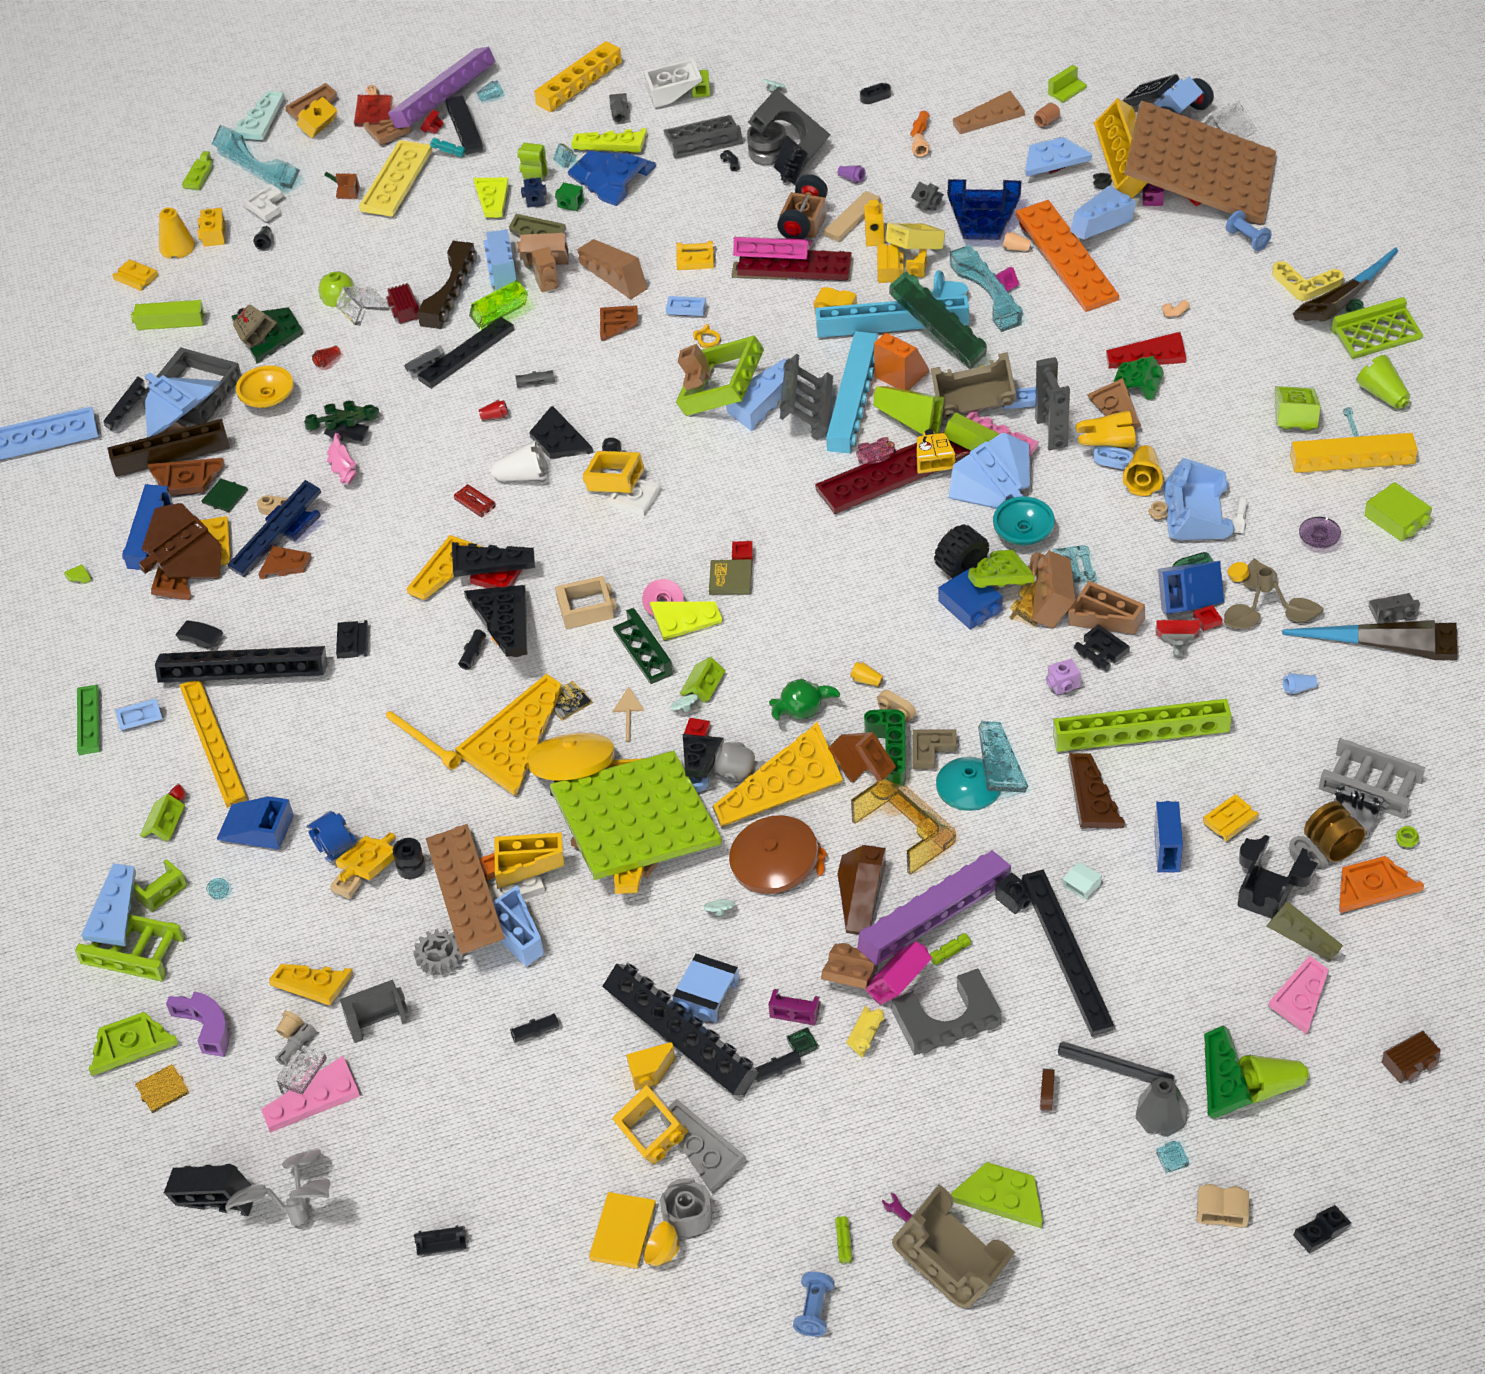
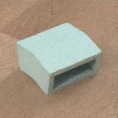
M1078 862L1062 879L1063 886L1087 900L1101 885L1102 875Z

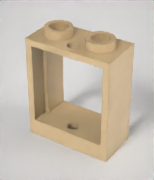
M604 576L555 586L565 629L614 619L613 610H616V603L614 597L610 598L609 596L612 595L610 583H605ZM598 593L603 595L604 603L570 610L568 600Z

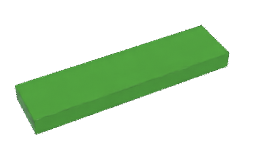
M98 684L77 688V752L79 755L100 752V690Z

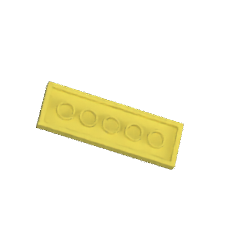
M399 140L360 203V211L393 217L433 151L430 145Z

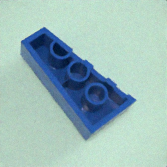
M145 484L129 537L122 552V558L125 560L127 569L140 570L139 562L149 556L141 548L154 509L173 504L168 486Z

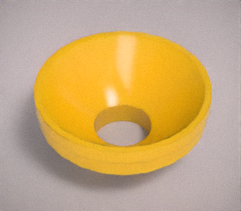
M663 1221L654 1229L645 1248V1263L659 1266L670 1262L676 1256L680 1240L673 1225Z

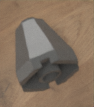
M1160 1077L1154 1080L1139 1096L1136 1120L1147 1133L1154 1134V1132L1161 1133V1136L1168 1137L1184 1128L1188 1105L1172 1079Z

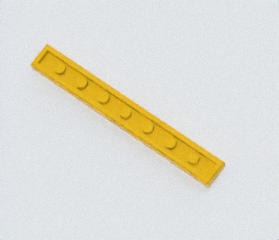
M189 681L179 685L226 808L231 807L232 804L247 801L201 681Z

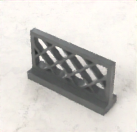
M731 115L663 130L664 136L672 149L674 159L743 144L741 127L736 125Z

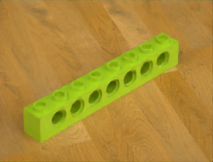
M1226 698L1054 718L1053 739L1056 752L1225 733L1230 732L1232 714Z

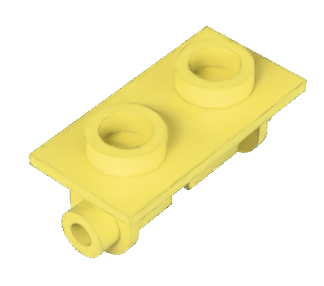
M867 1006L862 1010L846 1041V1044L859 1056L864 1057L867 1049L870 1048V1043L879 1025L885 1018L884 1011L881 1009L871 1011Z

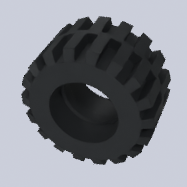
M965 524L958 525L954 529L949 530L938 543L934 556L935 564L953 579L969 568H977L978 562L988 557L989 542L971 526Z

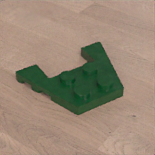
M289 307L261 311L277 323L264 338L266 340L265 343L250 348L251 355L256 363L263 361L262 357L267 354L270 356L274 354L275 349L282 344L286 346L303 335L302 328ZM237 314L231 315L233 322L237 319Z

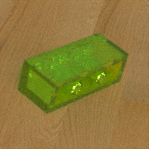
M515 280L473 302L469 316L478 328L481 329L499 317H504L525 306L528 292L518 280Z

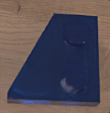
M278 505V506L265 518L266 522L272 517V515H273L282 505ZM304 511L283 535L295 542L321 516L319 511Z

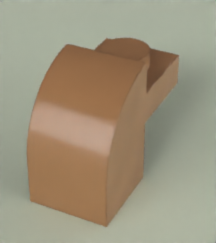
M697 344L680 350L678 364L686 373L683 386L686 390L700 387L704 380L710 378V367L704 353Z

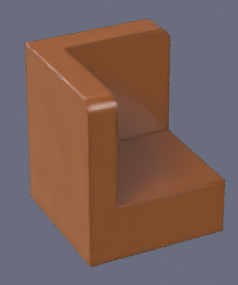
M337 173L336 181L338 188L336 198L357 199L360 188L357 174Z

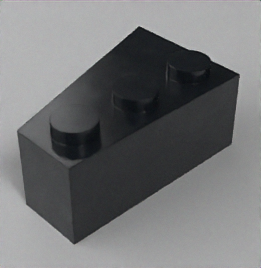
M232 1164L198 1167L184 1166L172 1168L164 1194L175 1206L205 1210L206 1206L218 1207L219 1212L227 1213L225 1207L228 1200L239 1190L252 1185L238 1168ZM253 1202L233 1206L229 1209L239 1210L242 1216H249Z

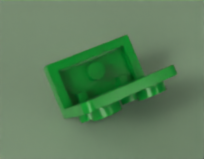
M1154 356L1121 364L1113 382L1123 378L1127 389L1138 386L1146 399L1151 400L1155 398L1164 372Z

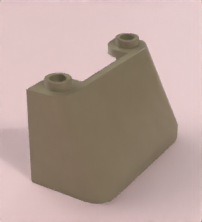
M1008 352L998 354L999 358L996 362L989 360L990 365L952 373L951 369H947L948 373L942 372L940 367L931 368L935 395L944 397L942 416L949 419L955 413L964 414L1002 405H1012L1017 400Z
M939 1184L892 1239V1245L905 1260L955 1305L961 1308H968L992 1285L1016 1252L1003 1241L992 1240L985 1245L949 1212L954 1205L953 1197Z

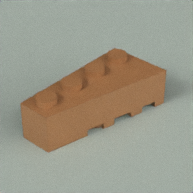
M595 239L577 249L578 259L582 266L630 300L647 290L638 257Z

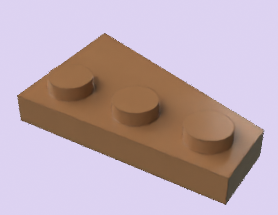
M325 83L286 105L285 110L298 122L299 113L303 109L307 110L314 100L318 101L321 97H324L331 104L337 98V92Z
M1123 378L1087 394L1088 398L1105 416L1130 411L1132 417L1131 426L1134 427V430L1141 427Z

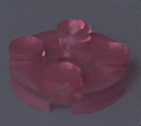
M882 437L877 442L858 445L859 450L856 452L860 464H863L862 460H867L868 464H874L889 459V454L892 452L895 455L896 447L894 442L889 441L888 437Z

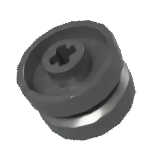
M772 122L762 134L753 126H750L747 130L749 157L752 161L759 164L776 163L786 138V130L782 124Z

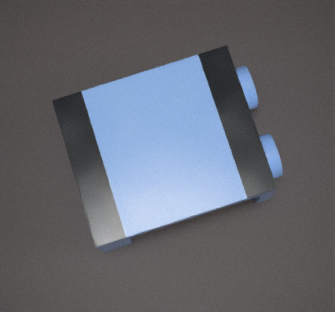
M696 953L673 994V1002L680 1003L686 1007L688 1014L696 1016L702 1021H710L717 1024V1009L729 986L736 988L739 982L738 967Z

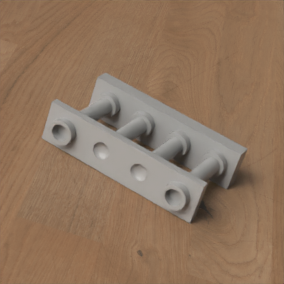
M1339 738L1336 755L1340 756L1333 772L1326 769L1323 770L1319 790L1335 795L1336 788L1342 784L1384 799L1379 811L1405 819L1410 802L1406 795L1412 782L1422 783L1425 767ZM1348 760L1361 764L1354 779L1341 775ZM1370 767L1383 771L1376 786L1363 783ZM1391 774L1404 778L1397 794L1384 790Z

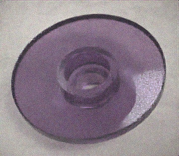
M1312 517L1300 525L1299 535L1303 542L1309 546L1327 548L1335 545L1340 540L1341 529L1335 521L1329 518Z

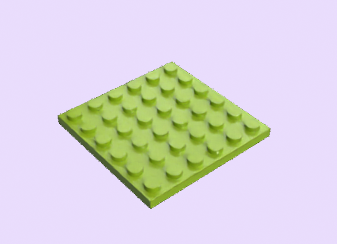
M675 751L603 769L583 778L563 780L550 784L551 792L594 880L722 844L720 834L689 777L685 776V769Z

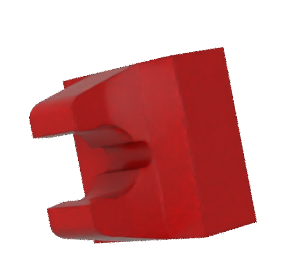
M433 109L424 120L420 128L424 133L430 131L436 134L438 129L442 127L443 121L438 117L439 112Z

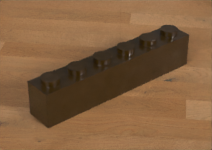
M218 419L107 447L115 477L149 469L148 464L177 462L228 449L230 445L223 420Z

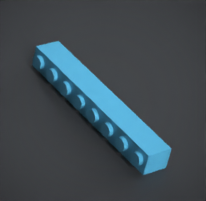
M967 295L815 308L818 338L854 335L855 331L878 333L969 325Z
M858 331L854 333L826 437L827 451L851 453L852 446H856V432L860 430L859 419L863 418V405L867 403L866 392H870V379H873L874 342L878 340L877 333Z

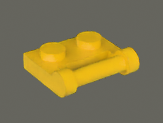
M713 241L694 244L676 243L677 270L714 268Z

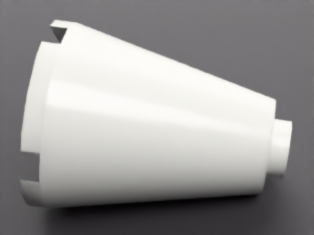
M532 441L493 462L491 467L493 478H497L498 481L547 479L548 473L544 474V468H547L546 459L541 446H536L539 442Z

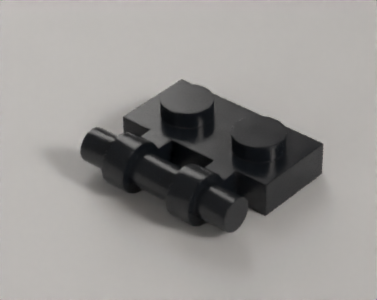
M1099 624L1084 635V642H1086L1084 645L1080 642L1074 645V649L1078 651L1081 657L1088 658L1093 662L1094 666L1108 671L1111 667V664L1107 662L1108 659L1116 663L1130 652L1128 644ZM1096 649L1100 654L1097 655L1092 650Z

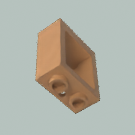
M565 233L520 235V241H517V251L520 255V260L523 259L525 266H533L532 252L545 247L550 248L556 265L569 264V251Z

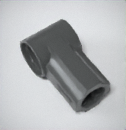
M627 93L610 94L612 119L617 124H624L628 120Z

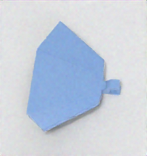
M149 372L144 376L149 381L148 387L150 389L145 399L147 437L158 435L212 394L222 385V382L175 377L167 378L164 375L157 378Z
M1001 433L989 442H984L972 450L969 455L953 465L948 498L997 509L1001 503L1010 497H1022L1023 495L1019 491L1030 487L1029 443L1007 433Z

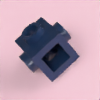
M541 177L524 179V187H521L522 198H526L527 208L545 206L544 195H547L546 184L542 185Z

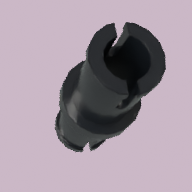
M474 630L469 643L465 644L464 653L458 662L462 669L469 670L475 657L480 654V647L486 638V634L482 630Z
M555 1013L538 1020L533 1018L529 1020V1023L511 1028L510 1033L514 1043H517L532 1036L535 1038L539 1037L540 1033L558 1028L559 1023Z
M793 1050V1052L779 1058L772 1057L771 1061L755 1067L759 1071L755 1078L756 1081L760 1082L775 1074L778 1076L782 1075V1071L802 1064L797 1051Z

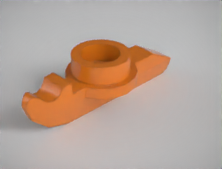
M818 843L819 854L815 869L817 875L821 876L824 873L823 861L827 853Z

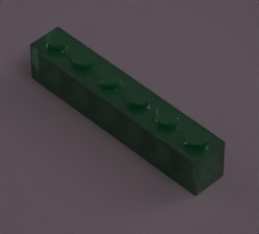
M905 271L889 285V294L969 369L986 355L987 344L980 337L977 338L968 325H963L954 312H949L945 304L941 300L934 298L932 292L927 287L919 284L918 279L913 274L910 275Z

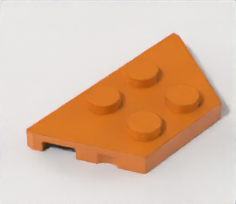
M1386 856L1342 867L1339 912L1343 913L1423 891L1424 884L1420 880L1415 882L1408 877L1406 870L1396 866Z

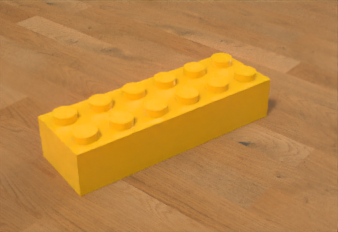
M1117 98L1097 118L1094 126L1115 189L1133 198L1142 190L1147 182L1124 174L1136 122V114L1132 106Z

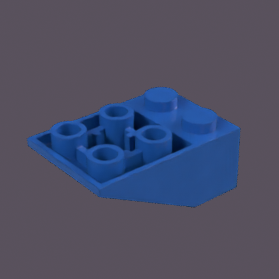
M1220 561L1158 569L1161 610L1166 614L1190 611L1224 602Z
M267 796L232 804L217 836V840L279 850L294 816L289 799Z

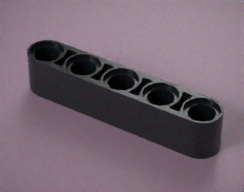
M463 95L446 99L448 113L460 143L465 148V155L483 151L480 136Z

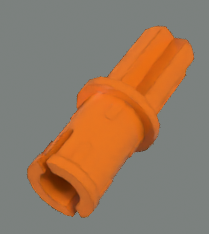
M927 111L919 113L918 118L913 122L910 136L922 134L926 130V123L930 117Z

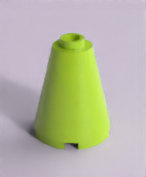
M1386 355L1374 358L1372 360L1373 364L1370 367L1366 365L1360 371L1356 381L1361 387L1395 409L1406 407L1410 402V394L1390 358Z
M1244 1055L1240 1058V1064L1253 1101L1251 1104L1262 1102L1303 1086L1309 1078L1308 1068L1301 1061L1257 1055Z

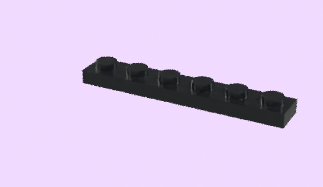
M499 317L417 375L418 380L432 389L514 331V324L503 317Z

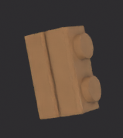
M545 247L533 251L534 275L540 291L546 292L558 288L556 262L550 248Z

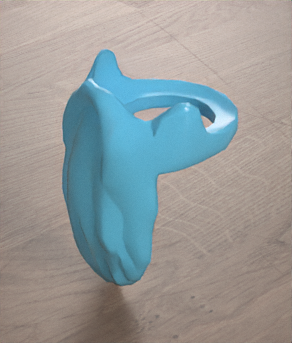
M937 270L934 275L933 291L928 294L936 298L965 295L969 289L962 282L945 281L943 272Z

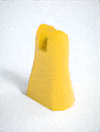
M1130 411L1083 420L1075 425L1077 433H1085L1078 437L1079 444L1120 448H1134L1136 435L1134 427L1131 426L1132 417Z

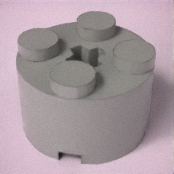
M682 1178L671 1182L660 1198L663 1221L675 1227L678 1237H691L708 1230L712 1218V1210L707 1188L690 1178Z

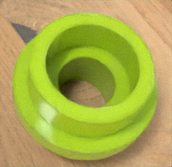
M1404 826L1397 831L1396 841L1403 847L1411 848L1417 845L1419 835L1415 828Z

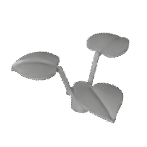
M317 1149L298 1153L283 1161V1168L294 1167L296 1189L290 1192V1198L286 1200V1205L280 1201L270 1188L260 1184L249 1186L236 1192L228 1200L225 1207L226 1211L233 1206L257 1201L268 1194L278 1204L283 1214L288 1213L291 1225L305 1223L310 1219L303 1198H329L331 1185L329 1179L314 1180L304 1184L302 1187L300 1185V1166L309 1165L316 1161L321 1155V1150Z

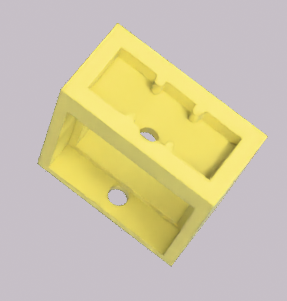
M888 223L885 241L905 249H943L945 231L924 223Z

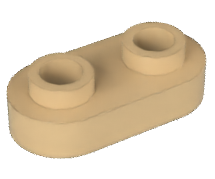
M265 495L257 501L258 510L261 514L272 516L288 498Z
M883 690L877 696L878 706L881 709L902 711L905 714L906 722L911 721L916 716L915 707L895 693Z

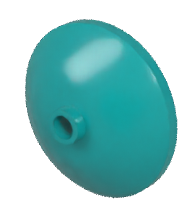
M1022 496L1008 499L997 507L993 515V526L996 533L1005 541L1016 545H1032L1043 541L1051 534L1055 524L1052 509L1045 502L1033 497Z
M961 757L948 762L941 768L936 778V789L940 798L947 805L959 810L975 811L988 807L998 799L1002 791V777L998 769L984 759Z

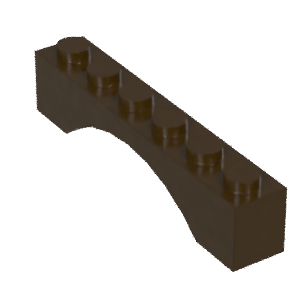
M452 241L447 251L451 268L450 277L439 291L423 300L417 312L420 327L441 329L444 322H447L448 314L454 307V301L459 297L460 289L465 284L466 276L470 274L471 266L477 259L474 243Z

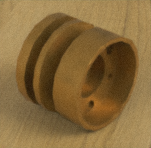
M1332 801L1318 808L1310 816L1305 824L1304 834L1313 844L1319 846V850L1329 861L1339 862L1352 855L1360 847L1365 839L1366 829L1354 817H1351V813L1340 802Z

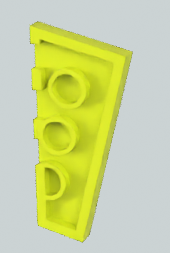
M640 128L641 131L632 132V129H625V133H614L613 130L607 131L602 135H599L598 132L577 133L573 136L571 147L581 151L641 152L647 136V128Z

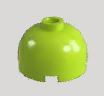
M339 271L330 272L320 280L318 286L320 300L327 306L340 307L346 301L348 303L352 302L356 296L353 280L346 273Z

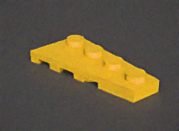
M449 535L406 588L407 593L426 600L454 578L452 542H458L461 546H468L472 542Z

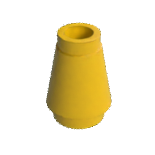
M856 662L850 677L854 678L856 682L879 687L884 675H881L864 662Z

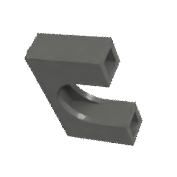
M777 89L762 103L748 121L761 134L776 120H783L792 124L800 135V143L798 145L809 153L804 166L831 135Z
M978 968L957 976V991L967 1008L957 1019L939 1021L929 1017L922 1009L914 991L892 999V1013L914 1056L928 1053L937 1047L950 1045L954 1041L970 1038L979 1032L992 1030L1001 1025L1002 1011Z

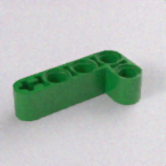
M896 709L869 710L864 714V732H874L877 738H885V751L896 766L886 777V784L893 789L901 788L906 781L905 714Z

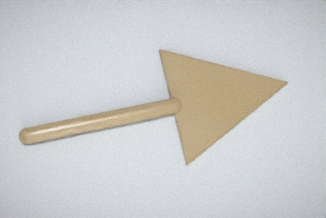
M630 687L627 688L612 711L613 713L626 712V742L630 741V712L644 711V708Z

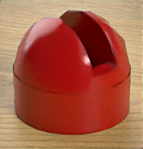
M179 783L168 793L180 802L186 797V791Z

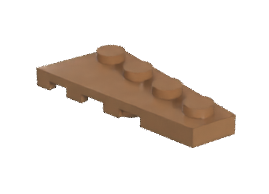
M1008 91L953 118V125L959 134L1025 116V110L1013 93Z

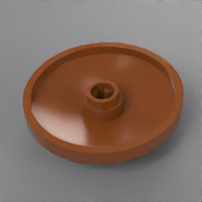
M785 815L765 817L751 823L737 835L729 853L730 867L736 880L748 890L762 894L784 892L803 882L813 871L818 860V843L811 828L797 818Z

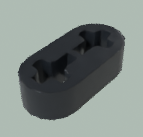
M879 83L862 89L860 91V102L872 104L890 98L891 85Z

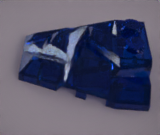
M948 179L947 197L962 238L1000 240L1021 198L1022 180H1003V190L967 189L966 179Z

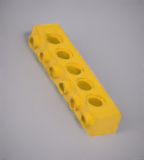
M607 41L600 44L534 90L536 105L550 113L622 63L621 48Z

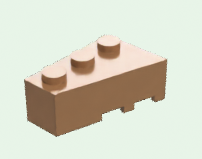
M1049 550L1044 557L1040 558L1037 565L1032 620L1054 628L1076 600L1071 559Z
M1088 581L1068 611L1069 626L1093 629L1099 624L1108 631L1136 634L1145 620V604Z

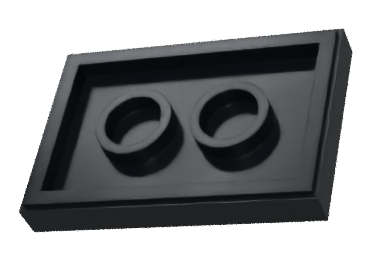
M1173 74L1140 84L1122 101L1131 106L1141 103V101L1159 98L1178 82L1180 78L1178 74Z

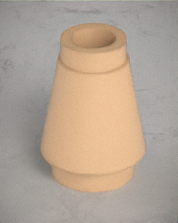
M915 134L913 136L912 152L919 157L925 156L929 151V144L923 135Z
M1006 232L1003 247H1006L1007 250L1029 251L1031 240L1014 232Z

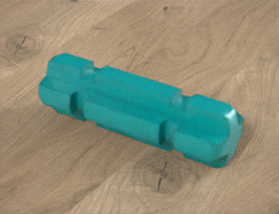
M432 138L430 143L431 148H439L440 151L452 155L454 153L458 157L464 155V147H456L455 144L443 140L441 142L437 138Z

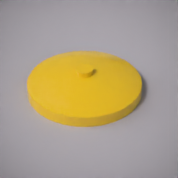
M586 732L569 733L549 738L537 744L530 750L527 760L529 770L537 777L548 780H573L590 776L605 769L614 760L615 751L612 741L603 735Z

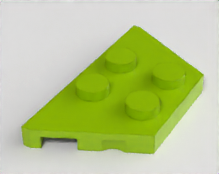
M145 1012L100 1027L97 1033V1043L93 1049L92 1065H89L88 1068L91 1076L178 1045L176 1036L166 1032L162 1025L152 1021V1018Z
M986 1162L951 1192L954 1203L1042 1228L1043 1220L1033 1175Z

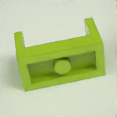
M167 859L163 861L166 872L146 888L141 889L134 883L133 892L136 899L151 912H154L187 887L183 873Z

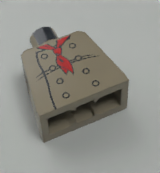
M249 304L246 308L238 310V317L233 322V326L240 340L252 348L261 343L277 322Z

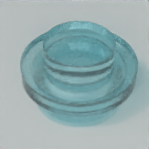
M223 878L213 879L206 886L208 895L213 899L224 898L229 890L228 882Z

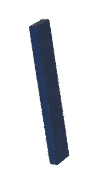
M305 480L227 564L229 569L245 577L322 493L321 489Z

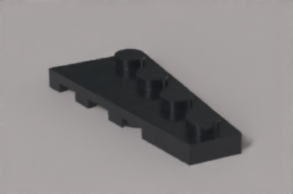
M452 542L453 575L458 577L535 568L534 548L507 546L505 549L499 548L497 545L477 547V544L469 543L468 546H461L458 542Z

